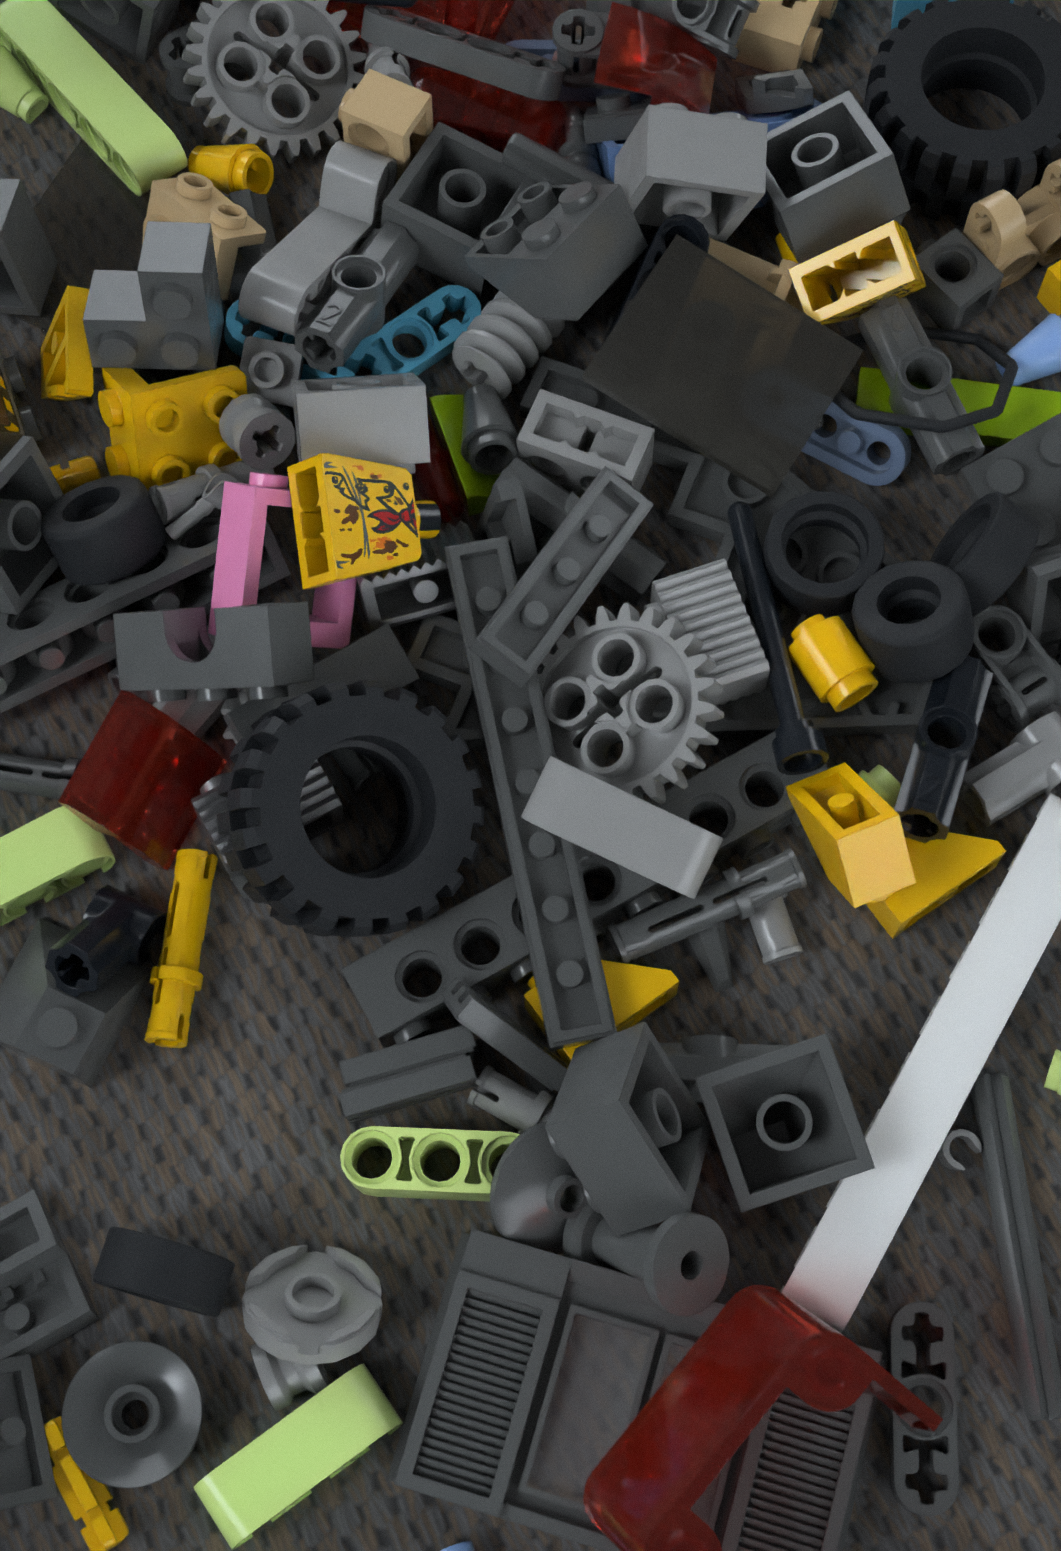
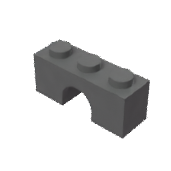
M308 601L214 608L216 625L214 645L207 632L205 607L155 609L113 614L120 691H147L148 702L187 699L186 689H197L198 701L237 698L236 688H248L250 700L288 697V685L315 680Z

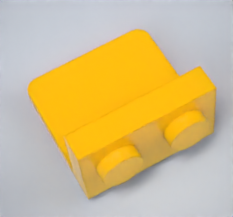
M229 365L216 368V370H208L153 384H148L132 368L102 367L104 390L98 393V405L101 416L110 430L111 446L105 449V460L111 476L126 475L136 477L149 491L151 486H160L195 475L197 468L200 466L215 464L217 467H221L242 460L237 452L223 441L219 432V420L225 407L233 399L247 394L246 375L238 367Z

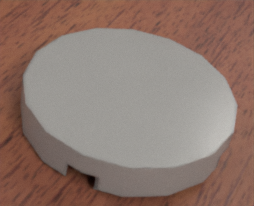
M308 1245L290 1246L266 1256L250 1271L242 1298L245 1329L258 1347L280 1360L304 1365L337 1362L360 1352L376 1335L382 1316V1290L379 1277L364 1260L344 1249L326 1246L325 1253L317 1251L307 1252Z

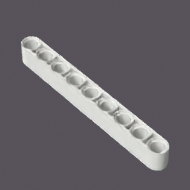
M1053 793L1048 795L1036 816L1037 820L1030 832L1026 834L1007 869L1009 872L993 895L979 921L980 925L972 940L968 942L952 971L947 987L943 994L938 997L919 1033V1039L912 1051L908 1053L889 1088L890 1093L881 1109H878L864 1135L875 1168L839 1181L826 1205L827 1209L818 1226L814 1227L794 1264L795 1269L777 1296L776 1302L837 1338L855 1311L1061 920V798Z

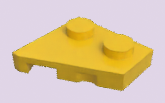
M67 285L42 343L41 399L67 402L91 397L94 392L93 367L83 324V316L89 294V289Z

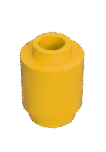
M816 614L799 624L791 633L794 641L788 648L789 657L821 703L829 702L836 712H841L863 700L877 687L878 681L872 674L875 665L840 616H832L825 619L822 614Z

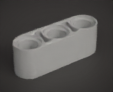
M552 756L549 757L521 815V818L552 834L695 899L724 839Z

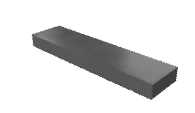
M604 466L469 649L518 687L522 688L654 504Z

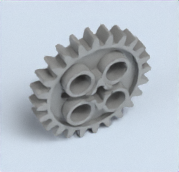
M212 0L213 5L202 2L196 13L200 22H191L186 36L194 43L186 45L182 53V59L195 65L187 69L183 77L184 83L201 87L194 94L190 102L192 107L208 105L211 109L203 123L205 127H211L221 122L226 127L221 140L224 145L238 136L243 139L242 144L261 146L263 152L271 160L276 155L277 150L282 149L288 164L295 162L299 156L300 146L311 158L316 157L321 150L320 141L332 147L340 138L337 129L343 130L342 122L338 119L340 103L345 93L350 88L355 89L364 77L363 74L355 72V70L360 68L367 59L365 53L350 51V47L355 43L360 34L356 30L345 32L341 30L340 25L347 15L345 10L337 11L330 15L325 10L329 0ZM256 20H267L273 23L278 29L280 36L269 37L263 34L258 28ZM234 35L241 36L243 42L235 41ZM313 56L318 59L324 66L325 74H316L310 71L305 65L303 57ZM230 62L242 66L247 71L249 80L238 81L232 78L226 72L224 64ZM274 62L283 68L278 75L269 69ZM309 94H315L317 101L310 100ZM283 99L288 102L294 109L295 117L286 118L279 115L272 105V100Z
M623 603L616 620L613 613L604 606H599L596 613V625L591 626L579 615L573 617L576 634L568 638L562 633L555 642L558 650L554 655L548 653L541 662L545 668L542 674H538L556 758L643 799V794L646 793L652 800L662 805L666 803L665 783L670 781L684 790L688 787L687 780L682 772L686 764L695 768H705V762L695 752L698 745H717L719 741L714 735L705 730L706 722L724 718L723 711L715 705L708 703V699L724 691L723 685L714 678L706 677L717 667V664L706 653L698 654L704 643L692 632L684 635L686 627L673 616L663 622V615L655 608L648 606L640 617L639 611L629 603ZM634 652L632 666L624 674L616 676L615 669L619 660L626 654ZM662 669V675L659 678H655L657 670ZM585 695L583 710L577 717L569 720L568 712L571 704L580 696ZM672 697L673 705L671 712L662 721L653 723L655 707L662 700ZM618 703L623 708V712L620 715L615 708ZM583 738L581 748H578L577 743ZM623 741L621 757L616 763L606 767L605 756L608 749L614 743Z

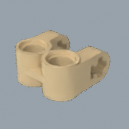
M1061 158L1050 163L1044 171L1040 184L1028 190L1018 200L1010 192L998 190L973 203L970 208L962 234L1004 274L999 290L1025 277L1035 267L1037 262L1042 266H1046L1061 258Z

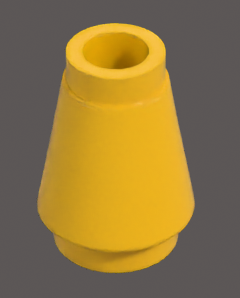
M255 144L198 145L189 155V172L207 177L212 181L215 188L227 195L244 189H250L257 194H267L272 186L274 179L272 160Z

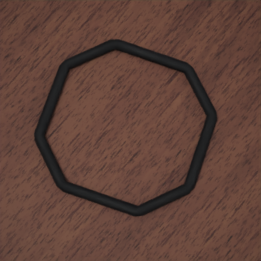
M922 326L928 339L975 345L1005 368L992 406L944 421L862 409L856 406L832 384L848 348L866 343L862 333L859 332L839 340L819 381V387L828 398L855 420L947 433L996 418L1002 414L1018 371V365L1014 359L980 334Z

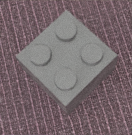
M678 103L649 104L615 157L614 184H620L640 229L657 231L665 219L672 215L686 214L700 221L710 238L726 241L765 195L768 123L749 121L745 116L734 112H723L716 115L693 112Z
M413 372L291 380L296 447L299 462L320 453H330L406 468L410 474L416 472L415 464L431 463L426 385Z

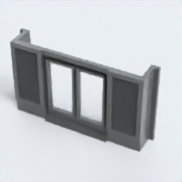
M471 1229L470 1234L461 1233L387 1480L403 1488L602 1551H843L887 1360L881 1359L882 1352L779 1322L776 1319L716 1301L704 1311L694 1316H677L661 1310L652 1302L643 1280Z

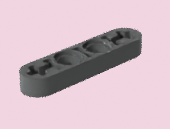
M366 5L364 7L360 37L366 42L380 47L392 48L394 52L522 96L545 101H554L560 98L566 69L558 62L395 7Z

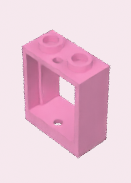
M250 472L249 484L224 481L208 627L209 634L216 636L214 608L257 604L268 505L292 507L290 488H288V476ZM357 578L315 588L312 615H309L312 647L342 649L349 645Z

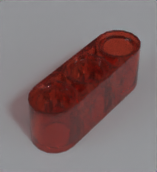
M433 67L416 68L411 73L409 79L413 87L432 95L433 129L438 122H441L501 153L504 152L510 137L514 133H520L555 151L567 115L565 107L559 100L545 101L529 98L455 72Z

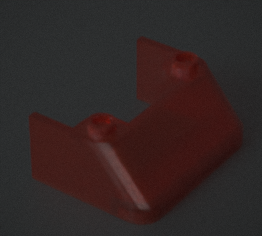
M752 1285L737 1291L731 1296L591 1470L584 1484L583 1502L591 1522L620 1551H722L714 1531L690 1509L786 1387L804 1403L821 1411L834 1412L843 1410L856 1402L867 1388L913 1428L934 1432L943 1419L850 1339L779 1290L766 1285Z

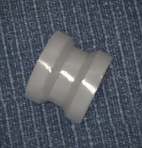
M254 393L243 394L233 399L222 412L219 420V432L223 441L237 452L238 456L251 468L259 470L274 468L283 463L291 454L295 444V430L292 422L264 396ZM256 434L261 436L257 440L253 438V436Z
M256 1343L251 1345V1353L259 1378L268 1399L276 1411L291 1405L296 1394L305 1390L318 1393L329 1385L323 1364L304 1365L280 1360L258 1347Z

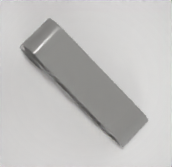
M341 140L335 142L324 164L319 206L248 272L239 296L238 311L240 317L295 336L299 328L331 287V270L334 263L340 258L354 255L373 229L381 228L382 203L396 184L397 162L394 158Z

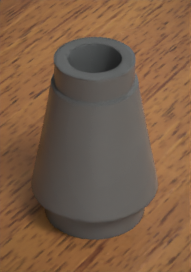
M487 384L476 385L468 389L463 397L461 454L476 472L484 475H496L502 473L513 459L518 457L517 437L519 434L497 390Z

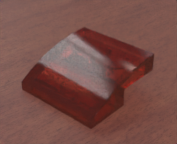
M612 2L598 58L594 83L651 95L650 105L678 103L687 107L689 111L709 114L718 59L704 45L669 22L639 9Z
M121 690L58 802L94 830L115 837L144 861L168 871L176 857L177 851L180 850L197 818L191 799L201 795V787L211 778L221 774L228 761L168 715L135 694Z

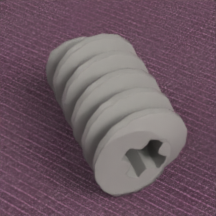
M498 291L494 300L486 304L481 315L476 316L468 326L467 331L462 332L454 342L452 350L453 362L472 386L480 384L491 385L497 390L501 400L506 399L512 391L511 384H518L525 376V369L532 368L539 359L538 353L545 352L552 344V338L558 337L564 330L565 320L534 318L505 294Z

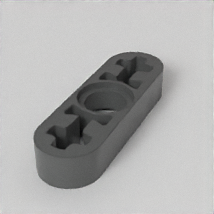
M916 1301L898 1309L891 1317L887 1328L890 1485L895 1499L905 1510L921 1516H936L945 1512L953 1505L959 1491L955 1337L952 1322L945 1311L933 1303ZM915 1314L925 1316L926 1327L938 1329V1341L930 1343L926 1347V1367L938 1363L941 1364V1379L929 1374H916L906 1378L901 1376V1362L909 1366L916 1365V1346L914 1342L903 1340L902 1328L914 1324ZM915 1386H924L931 1389L938 1396L941 1403L940 1418L929 1429L914 1427L907 1421L903 1413L902 1403L904 1396ZM903 1436L917 1441H928L943 1437V1453L936 1450H928L930 1472L935 1475H942L943 1478L942 1490L931 1491L930 1503L928 1504L920 1503L918 1491L906 1488V1474L918 1472L919 1449L904 1452Z

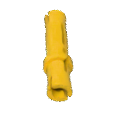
M181 849L176 854L175 875L165 922L162 950L158 967H152L149 981L154 985L151 1014L144 1040L147 1043H155L156 1046L167 1048H184L187 1046L189 1021L195 991L202 989L204 975L199 972L200 955L205 936L212 883L218 863L216 855H208V852L204 850Z

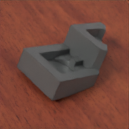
M803 69L735 77L737 103L746 114L774 113L813 106V87Z

